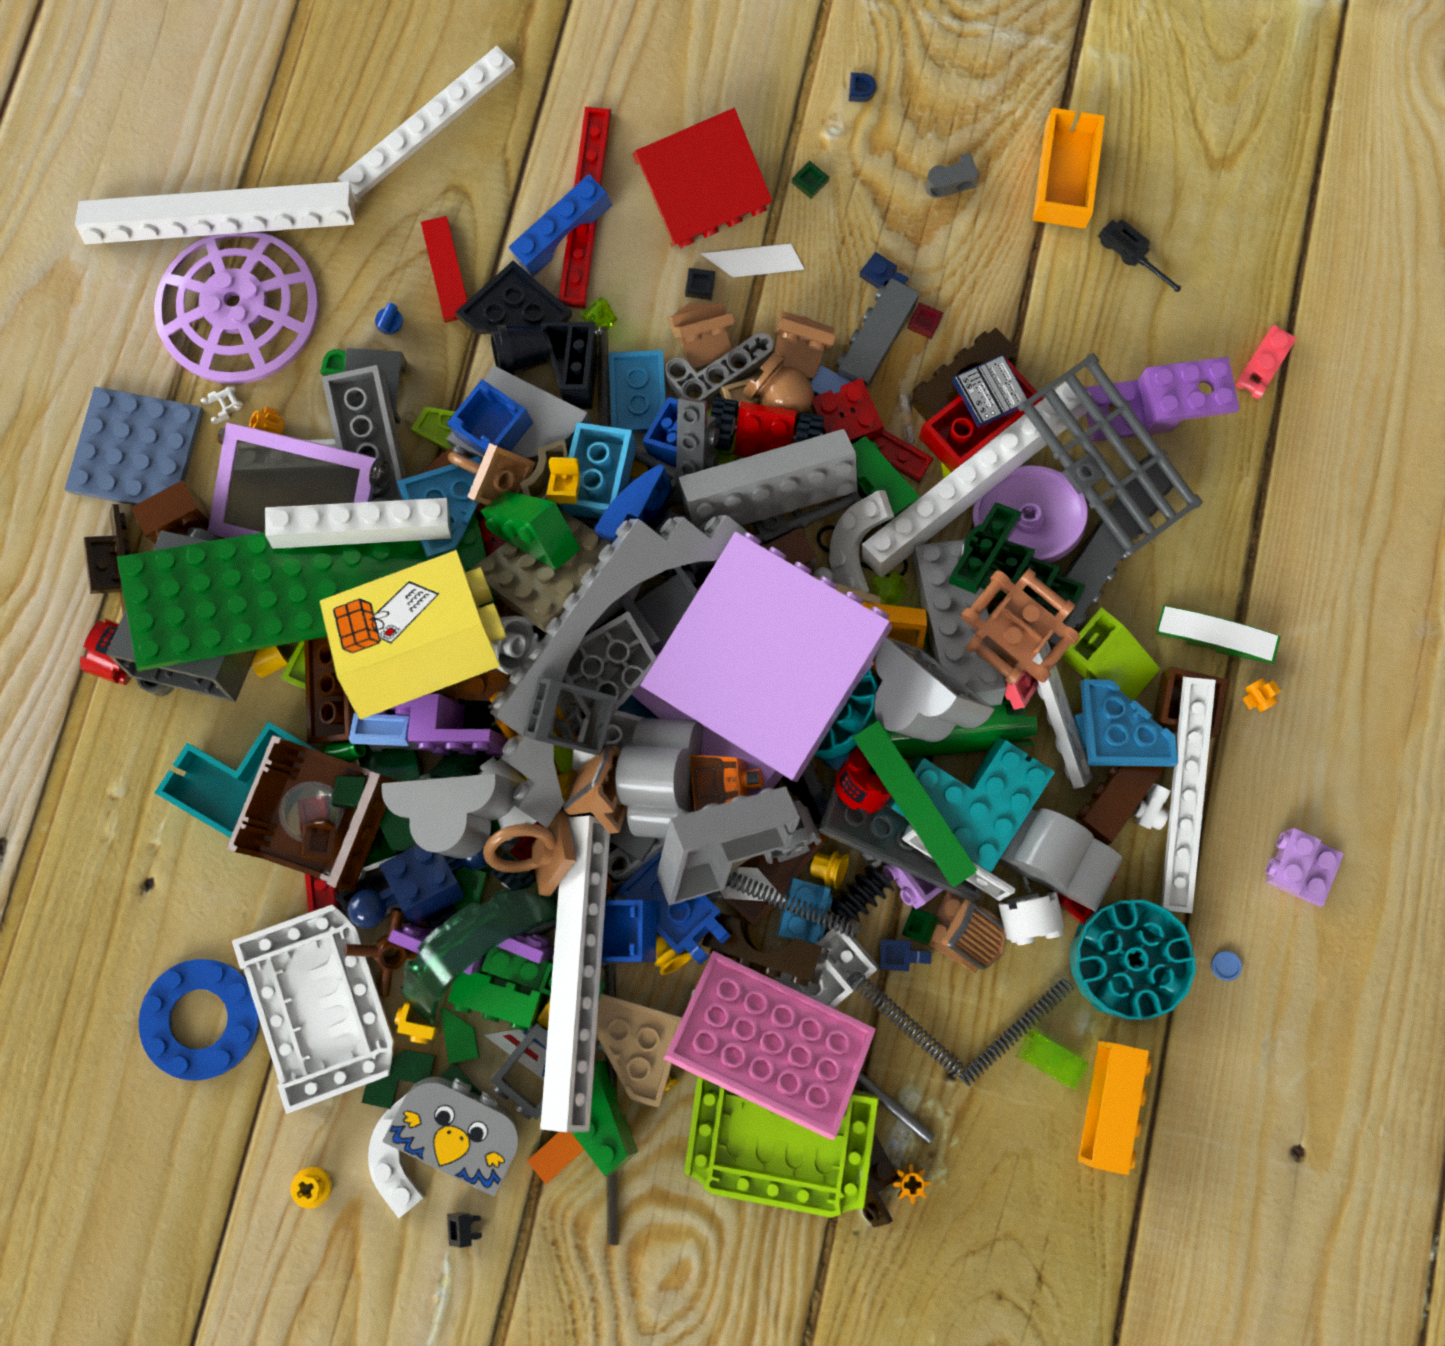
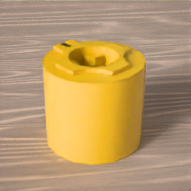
M279 645L257 649L251 666L255 673L263 679L287 666L289 660L283 648Z

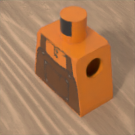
M690 756L695 811L702 810L709 804L717 803L720 805L731 802L738 796L745 795L749 797V789L763 787L764 785L762 770H747L746 760L737 757Z

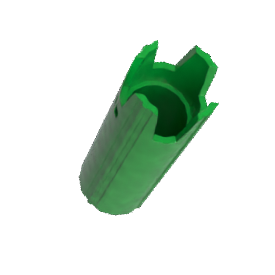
M1004 694L1002 704L992 705L994 711L983 724L974 728H964L956 725L947 737L937 742H927L889 731L885 728L884 730L902 757L909 759L916 758L917 756L929 757L989 751L997 738L1005 739L1018 748L1034 746L1031 739L1019 738L1037 735L1038 725L1037 716H1026V708L1014 710L1012 704H1008L1011 702Z

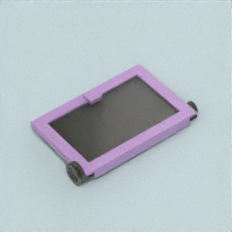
M226 422V427H221L217 434V441L219 444H222L208 532L224 538L265 532L266 507L371 502L374 487L381 489L387 483L390 472L389 462L365 454Z

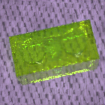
M1035 1031L1028 1032L1015 1056L1064 1087L1072 1090L1076 1089L1089 1065L1083 1059Z

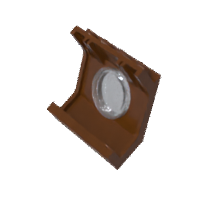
M272 735L246 802L243 805L240 817L232 832L227 849L271 861L326 881L327 885L334 888L354 892L387 808L382 796V783L397 782V780ZM336 776L364 777L367 779L357 808L333 807L331 804ZM317 817H326L336 825L333 859L331 861L300 858L304 826L310 820Z

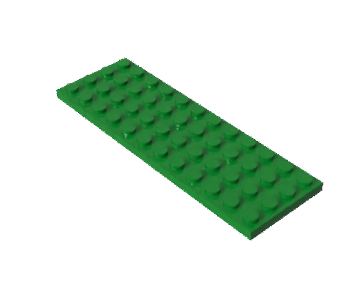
M476 512L457 548V553L465 572H468L487 557ZM265 532L118 556L117 561L136 668L139 672L327 637L320 600L428 561L420 540L272 548L265 536ZM492 594L493 601L480 605L479 608L492 603L497 605V597Z

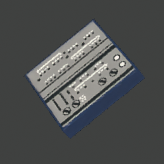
M1004 355L954 376L952 380L978 428L1019 410L1017 407L1028 399Z

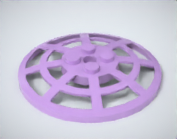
M262 232L209 235L183 250L172 261L162 276L154 305L155 322L159 336L166 349L189 372L217 383H251L281 371L304 350L313 335L318 319V290L314 277L305 261L284 241ZM236 237L259 239L252 250L244 248L219 250L216 241ZM271 243L277 245L290 255L301 272L284 275L274 261L263 255ZM206 246L208 255L196 262L184 277L174 275L176 269L186 258ZM228 256L247 257L241 269H226L222 260L223 257ZM259 261L266 265L276 277L260 282L251 273ZM208 263H212L215 271L214 275L205 283L193 280V277L200 269ZM303 282L306 283L308 293V307L304 323L288 316L291 306L289 285ZM167 285L179 287L176 298L178 318L164 326L162 301ZM281 288L282 301L280 311L267 307L266 292ZM190 290L200 293L199 307L185 313L184 301L186 291ZM230 297H240L237 305L227 306V301ZM205 317L212 326L208 339L205 340L199 336L190 324ZM263 317L274 322L263 335L254 339L251 329ZM283 326L299 333L282 354L274 360L265 363L259 348L273 340ZM183 328L187 336L204 349L200 364L198 365L181 354L171 342L169 336ZM223 333H240L244 344L236 346L218 345ZM215 353L229 356L249 353L255 367L247 371L222 372L210 369Z

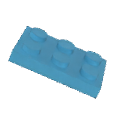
M663 350L609 352L611 427L632 430L633 433H647L666 401Z

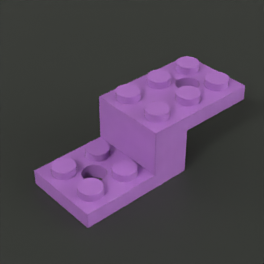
M1229 357L1146 367L1138 380L1113 383L1126 402L1129 401L1131 403V409L1150 435L1172 432L1181 420L1237 413L1240 409ZM1198 384H1208L1212 389L1211 394L1202 393L1199 390ZM1101 386L1084 387L1091 394L1092 399L1103 414L1108 416V407L1115 405ZM1087 412L1088 427L1091 428L1096 423ZM1122 415L1109 421L1121 438L1137 436ZM1101 429L1090 435L1092 442L1108 440Z
M427 694L377 713L410 715L407 741L418 744V749L432 751L434 755L449 756L450 751H459L458 754L476 756V751H485L486 755L502 756V749L508 741L504 735L491 729H463L465 705L440 694Z
M480 912L479 915L472 913L471 916L461 917L453 937L443 934L437 937L430 934V928L415 924L413 926L404 925L403 928L392 929L388 941L469 975L482 971L481 967L490 944L536 963L553 959L554 946L549 944L550 939L538 934H534L533 937L522 933L523 928L511 923H507L506 926L496 923V917L484 912Z

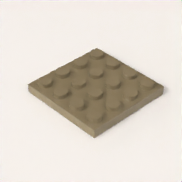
M561 508L559 510L576 539L580 550L557 570L508 542L469 570L481 567L491 593L544 632L549 622L555 617L559 618L565 610L563 604L572 593L576 594L583 585L580 581L589 569H594L599 563L600 559H598V556L603 548L608 544L612 545L611 541L598 537L593 529Z

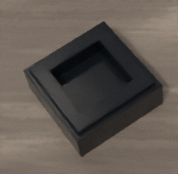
M689 268L685 297L712 300L716 271Z

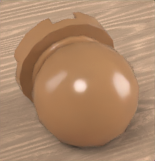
M774 352L760 367L764 373L757 377L755 381L751 379L742 394L749 401H752L755 397L759 398L761 405L797 411V420L800 418L801 412L808 413L814 397L812 383L800 370L794 367H784L782 363L785 357L779 352Z

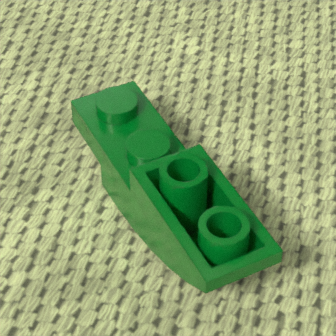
M490 944L481 967L482 971L551 996L552 962L536 963ZM600 981L599 999L605 985L603 981Z

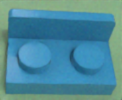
M791 878L787 895L790 894L787 908L794 896L796 900L793 910L797 905L798 899L801 898L798 912L801 910L804 901L807 902L804 914L809 904L812 903L809 917L816 905L818 908L815 918L820 908L823 907L821 921L826 910L829 911L831 907L832 895L829 894L831 888ZM783 908L776 935L791 940L798 938L817 944V940L820 941L822 939L825 928L823 923L818 925L817 922L813 923L812 919L808 921L806 917L802 918L801 914L796 916L795 913L791 914L790 910L786 912Z

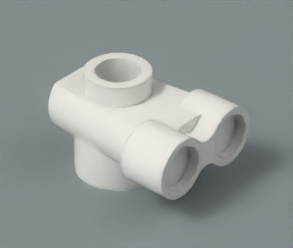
M1153 783L1146 793L1144 800L1139 803L1133 812V815L1136 816L1134 822L1148 829H1151V827L1158 830L1162 829L1169 817V809L1163 807L1164 802L1166 803L1171 791Z

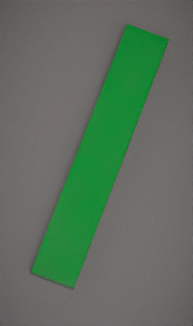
M876 720L853 735V740L950 886L954 888L978 872L880 722Z

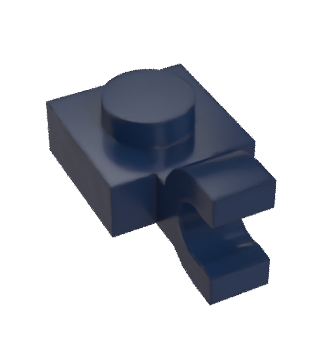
M877 252L873 254L860 271V277L877 289L881 285L886 286L891 278L904 285L909 281L907 276L896 273L897 265Z
M881 939L879 969L909 971L910 963L931 964V952L910 950L911 941Z

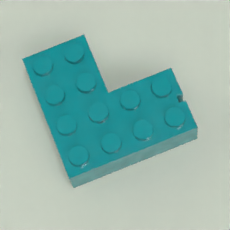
M269 721L237 770L200 748L186 743L172 764L176 768L186 771V774L182 776L169 770L154 793L231 838L272 735L314 750L316 749ZM307 784L295 788L286 797L282 806L283 822Z
M997 738L967 786L925 758L917 756L910 766L911 771L970 860L989 872H992L1055 771L1035 758L1027 756V753L1012 743L1001 738ZM891 797L886 805L904 816Z

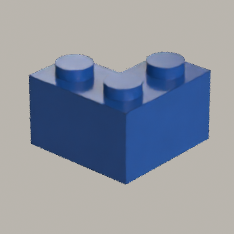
M668 397L644 436L642 443L648 454L672 467H676L678 400Z

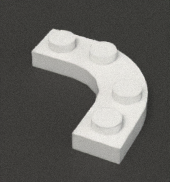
M878 490L858 501L847 509L839 519L831 538L829 555L835 583L863 592H869L860 565L859 550L864 536L871 529L894 517L885 490Z
M405 1096L392 1105L391 1109H388L380 1118L372 1133L368 1151V1163L372 1180L381 1196L398 1218H401L425 1197L407 1174L401 1161V1151L382 1142Z

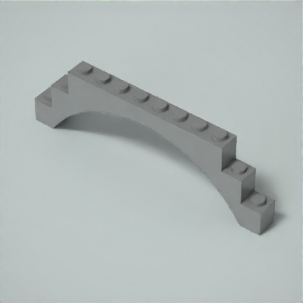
M728 515L712 517L704 527L705 533L684 517L670 518L660 530L661 536L640 519L625 520L618 527L615 533L617 538L612 545H606L598 556L600 561L596 567L589 569L582 577L580 583L583 585L576 594L572 593L563 604L565 610L559 618L555 617L549 622L545 629L546 636L541 642H536L527 654L529 657L523 667L519 666L512 673L509 679L511 684L506 691L499 692L492 701L491 706L493 708L490 714L518 733L515 738L511 737L502 749L504 754L501 756V759L529 778L526 783L522 782L516 788L512 804L547 828L564 805V800L554 765L553 744L523 736L539 676L562 682L569 661L588 629L613 602L635 585L668 569L700 561H717L735 531L742 536L747 532ZM554 711V714H553L552 722H551L550 729H549V733H548V734H551V735H553V723H554L555 711Z

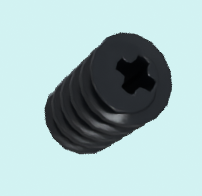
M865 866L864 873L866 877L856 874L857 884L851 881L846 884L849 893L840 889L838 891L840 900L832 897V910L836 915H840L839 919L841 921L845 917V925L849 919L860 923L859 911L866 915L870 914L866 905L869 903L877 907L876 896L885 900L887 897L884 893V888L892 892L895 891L888 879L877 869Z

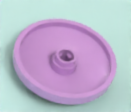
M1020 466L974 503V528L983 523L995 502L1021 511L1020 521L1008 541L1035 549L1034 558L1048 563L1055 562L1069 554L1081 541L1087 525V503L1083 493L1078 495L1063 473L1043 466Z

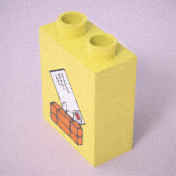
M457 550L320 600L337 678L359 720L500 667L492 643L507 637L494 603L479 608L480 605L493 601L491 591L481 567L465 572Z

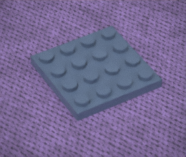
M94 386L64 490L72 494L136 505L182 480L185 482L204 410L200 406Z

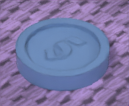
M1221 951L1213 956L1211 970L1218 979L1231 981L1236 979L1241 973L1242 964L1236 954L1230 951Z

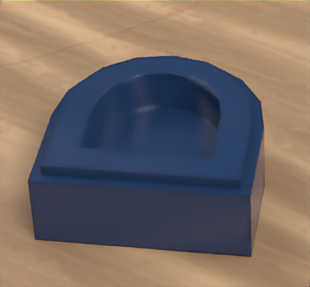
M851 72L849 101L867 102L871 100L876 91V81L869 74Z

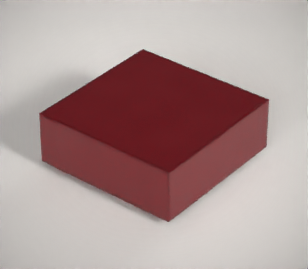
M919 302L907 329L932 340L944 313Z

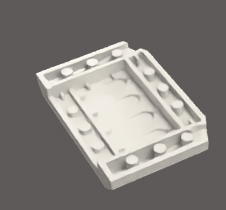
M329 905L232 941L240 969H244L279 1080L277 1087L286 1114L390 1075L395 1040L368 957L345 956L346 944L363 945L358 927L335 905Z

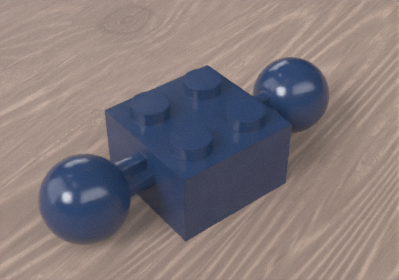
M417 844L385 861L379 866L390 887L380 893L373 890H363L356 893L348 904L350 920L360 928L376 927L384 920L387 908L399 903L411 926L423 921L465 898L453 873L463 867L470 870L485 868L488 863L484 859L483 849L468 858L459 859L450 856L444 858L442 854L424 850Z

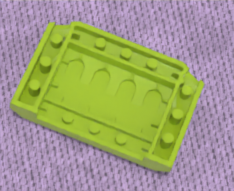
M697 1076L684 1173L688 1177L692 1176L704 1185L703 1188L713 1195L830 1218L854 1209H863L866 1202L879 1097L853 1090L837 1136L832 1141Z

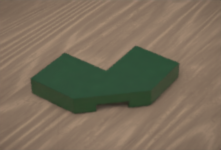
M405 1049L392 1058L390 1075L366 1084L361 1103L391 1109V1106L394 1105L399 1081L417 1083L424 1078L431 1077L436 1055Z

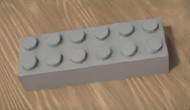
M378 365L322 376L336 447L377 458L371 486L374 487L371 502L403 500L397 487V481L407 478L385 372ZM341 465L348 503H354L360 469Z
M841 429L679 477L686 518L700 531L705 533V525L712 517H717V515H728L742 526L857 492L856 452L845 430Z
M965 539L915 545L912 566L921 608L926 609V631L932 658L990 706L1002 704L1006 690L1003 674L974 651L970 653L965 649V646L977 631L964 622L960 615L965 608H970L983 592V589L980 587L977 593L974 594L949 584L950 574L958 563V557ZM987 606L979 615L980 619L984 622L989 617ZM982 641L984 645H986L989 649H991L994 653L998 655L996 651H994L991 647H989L986 643Z

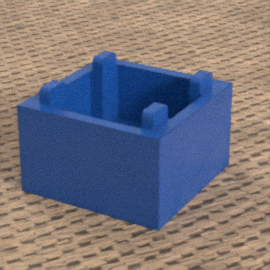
M481 379L447 422L457 438L483 456L489 443L511 451L534 423L526 408L483 379Z
M605 900L601 962H656L657 902L649 900Z

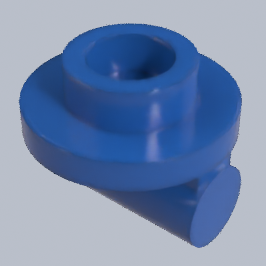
M388 302L386 308L380 310L375 317V324L378 330L384 334L398 332L403 324V318L397 310L398 307L393 303Z

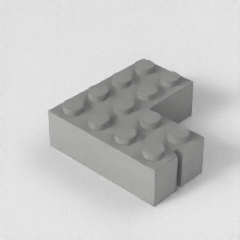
M786 786L778 789L767 788L753 796H738L731 802L720 805L717 803L709 804L702 810L691 813L684 811L670 818L657 871L658 880L669 906L724 890L734 862L789 847L794 835L793 831L796 830L800 817Z

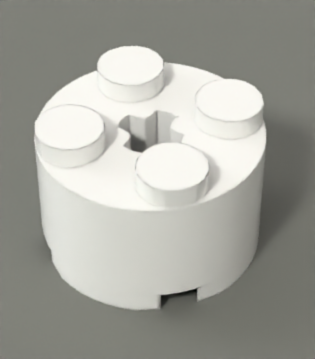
M1056 891L1047 892L1045 897H1039V894L1036 893L1006 900L1007 904L1002 902L998 904L1006 939L1010 940L1011 943L1025 945L1035 942L1034 937L1045 936L1046 939L1063 936L1062 929L1065 928Z

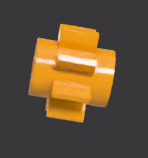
M266 406L265 409H261V411L256 410L252 414L249 427L282 434L285 423L278 416V410Z
M1261 678L1244 688L1248 695L1242 698L1249 710L1256 707L1261 713L1279 702L1275 695L1281 692L1274 680L1267 683L1264 678Z
M908 1163L907 1170L902 1172L900 1169H896L899 1178L892 1185L900 1187L901 1190L897 1194L899 1199L907 1195L909 1196L910 1203L914 1204L915 1197L919 1195L923 1198L927 1197L923 1192L924 1186L931 1185V1182L922 1179L925 1173L923 1168L915 1172L913 1165ZM910 1176L918 1181V1184L913 1185L912 1191L904 1185V1182L909 1181Z

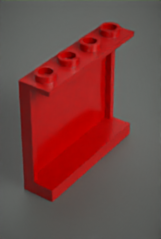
M735 107L637 149L632 154L636 165L640 164L672 240L670 243L671 247L678 244L681 249L695 243L693 237L703 234L704 238L718 233L717 227L727 223L728 227L734 226L743 221L741 216L750 212L752 217L767 211L766 205L773 202Z

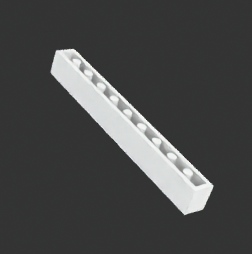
M347 181L85 200L78 202L75 226L84 244L354 225L355 199L350 182Z
M1066 381L1055 389L1076 420L1087 413V410ZM1046 398L1034 406L1056 437L1067 429V426ZM1026 414L862 544L863 560L881 578L914 552L915 545L926 543L1047 445Z
M577 816L568 817L576 862L559 883L541 1129L561 1132H589L610 841V834L596 817Z

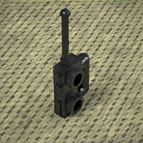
M1112 220L1101 230L1097 236L1100 238L1101 244L1105 248L1113 249L1121 255V259L1125 264L1135 267L1140 263L1175 290L1174 292L1181 290L1180 285L1178 286L1148 261L1145 256L1150 251L1148 248L1150 242L1124 220H1119L1118 222Z

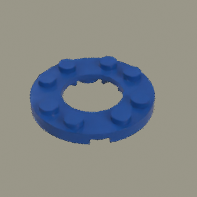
M210 959L185 961L165 971L148 989L139 1012V1035L148 1057L165 1073L183 1080H206L229 1072L248 1055L260 1029V1020L246 976L227 963ZM195 990H208L218 995L225 1004L228 1014L227 1027L221 1038L212 1046L203 1049H190L182 1045L173 1035L171 1014L177 1001L186 993Z

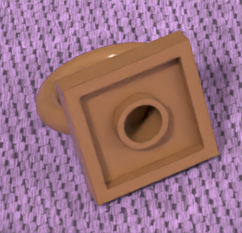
M491 443L488 445L481 464L470 460L471 457L458 452H450L448 454L449 462L476 474L467 497L485 505H489L505 491L523 494L520 482L530 477L536 463L533 460Z
M559 811L547 828L536 824H516L497 831L484 845L483 856L485 861L492 868L506 873H520L535 869L539 895L551 896L576 862L567 813ZM519 836L536 837L531 845V858L520 861H508L496 855L497 847L508 839Z

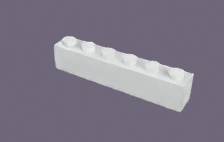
M447 498L266 507L265 536L272 548L451 539L450 509Z

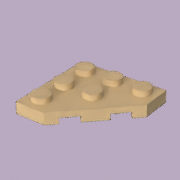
M601 994L598 1002L596 1035L628 1097L631 1100L659 1108L672 1064L664 1060V1057L682 1017Z

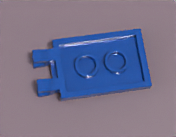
M660 852L635 872L618 890L628 900L656 901L657 932L678 955L686 949L701 965L709 956L697 943L709 932L722 944L731 935L716 920L722 912L706 895L668 905L657 877L662 854Z

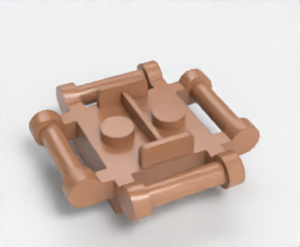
M1030 568L1027 569L1016 584L1012 583L1003 572L995 571L990 578V584L970 608H965L960 615L964 622L977 631L965 646V649L970 653L974 651L1003 674L1006 677L1005 681L1010 685L1017 681L1024 670L1038 681L1045 683L1051 675V669L1070 645H1075L1080 639V635L1076 630L1062 623L1076 605L1070 600L1065 601L1036 578V573ZM1026 585L1058 610L1055 616L1022 591ZM1001 589L1006 593V596L984 622L980 619L979 615ZM1055 632L1061 637L1042 663L1040 665L1036 664L1033 658ZM982 641L986 643L989 647H991L994 651H996L1005 660H1007L1010 664H1012L1014 668L1011 665H1009L1006 661H1004L1001 657H999L996 653H994L991 649H989L986 645H984Z

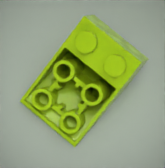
M1102 607L1078 632L1080 639L1076 644L1070 645L1061 657L1063 661L1085 679L1113 680L1121 687L1119 690L1131 701L1135 700L1160 670L1159 666L1126 627Z

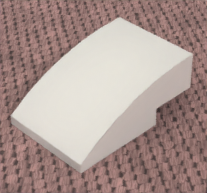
M833 928L816 944L829 950L818 985L809 982L808 987L792 983L790 982L792 976L781 973L780 978L776 977L774 980L834 1008L862 982L863 978L854 987H851L852 982L859 975H855L850 980L851 982L847 983V979L853 973L861 971V975H865L867 979L877 971L879 965L856 938L851 939V934L846 937L845 933L835 932Z

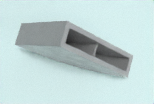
M494 365L484 381L528 411L534 423L511 452L535 461L534 468H536L539 459L537 448L564 439L569 452L576 422L593 424L587 412ZM451 431L447 441L453 448L452 452H458L471 458L479 456L482 462L484 456L457 438Z

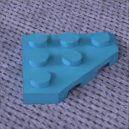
M479 456L470 459L481 464ZM454 464L397 481V487L403 500L447 498L450 509L451 539L420 540L427 560L457 550L480 502L467 497L476 474Z
M1083 679L1081 681L1080 688L1088 765L1175 767L1178 764L1175 735L1166 727L1163 729L1151 718L1152 715L1137 701H1131L1119 690L1121 687L1113 680Z

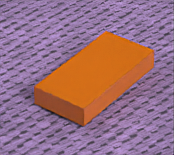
M559 1131L531 1156L527 1162L543 1182L547 1184L574 1160L584 1148L571 1132Z

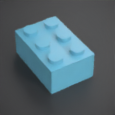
M576 422L568 458L578 459L581 483L577 504L559 503L563 511L570 515L595 519L602 517L614 499L628 486L637 447V441L632 430Z

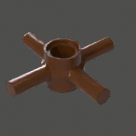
M392 908L388 934L380 937L375 945H345V956L375 957L377 963L382 966L378 986L379 994L382 997L389 996L393 970L402 967L406 959L434 961L388 941L392 929L401 928L403 919L401 908ZM397 948L392 956H384L388 949Z

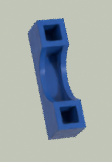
M588 174L508 247L515 259L534 277L553 260L557 246L569 232L584 223L593 224L612 206L607 192Z

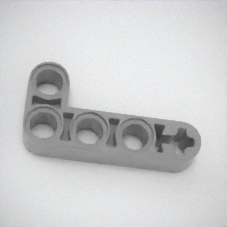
M757 333L699 373H696L685 359L680 357L673 358L666 365L667 384L678 399L680 397L690 398L687 396L689 393L698 392L701 396L697 399L707 401L708 406L715 401V397H721L719 392L721 386L746 380L760 370V367L773 354V340L768 334ZM739 361L745 364L742 368H735L732 365L734 362ZM675 371H682L685 373V375L680 378H676L672 376V373ZM713 377H721L723 381L721 383L715 384L712 383L710 379Z

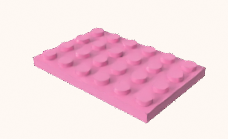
M712 951L664 1060L833 1141L837 1136L876 1029Z

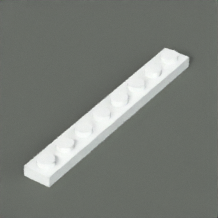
M498 46L494 47L338 177L339 181H349L354 197L359 200L515 70L514 62Z
M1183 677L1176 743L1178 764L1174 767L1160 903L1161 907L1173 912L1192 913L1216 682L1213 679Z

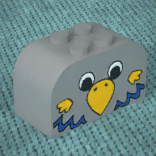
M428 1077L418 1081L411 1087L402 1101L382 1142L489 1195L495 1196L517 1151L518 1128L513 1115L506 1108L498 1104L499 1099L484 1091L480 1096L470 1091L472 1085L461 1079L455 1078L454 1082L443 1077Z

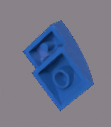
M659 464L648 470L629 484L614 499L594 528L598 537L613 543L617 538L615 533L618 527L625 520L640 519L647 525L657 511L663 508L673 488L664 466Z

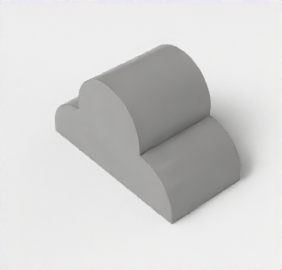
M886 637L875 655L876 670L883 681L875 696L874 711L876 719L883 728L927 742H937L947 737L956 725L964 728H974L983 724L994 711L992 706L918 647Z
M642 718L635 728L632 745H626L622 749L616 767V791L619 801L623 805H627L628 826L633 836L665 839L670 818L684 811L695 812L690 756H700L703 724L698 721Z
M497 774L382 783V796L386 806L392 813L410 819L411 835L421 848L430 852L463 859L474 856L483 849L490 836L491 821L502 818L513 808V794L519 783Z
M1040 808L1038 811L1031 809L997 863L1096 912L1123 858L1114 849L1095 839L1089 830L1076 821L1055 811Z

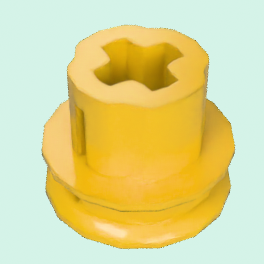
M837 850L832 855L818 851L811 863V876L824 880L826 887L832 885L835 890H839L848 872L849 855L847 853L841 855Z
M661 936L657 938L656 955L658 958L655 966L660 967L661 975L672 973L691 960L692 956L686 949L678 955Z
M308 1167L299 1171L294 1176L290 1193L298 1206L315 1208L329 1198L332 1192V1180L324 1169ZM304 1183L306 1185L313 1184L312 1196L302 1193V1190L305 1188Z

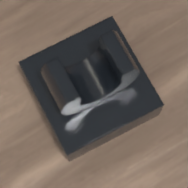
M462 1212L447 1214L449 1246L458 1248L472 1246V1240L480 1239L482 1233H472L471 1224L475 1221H480L481 1216Z

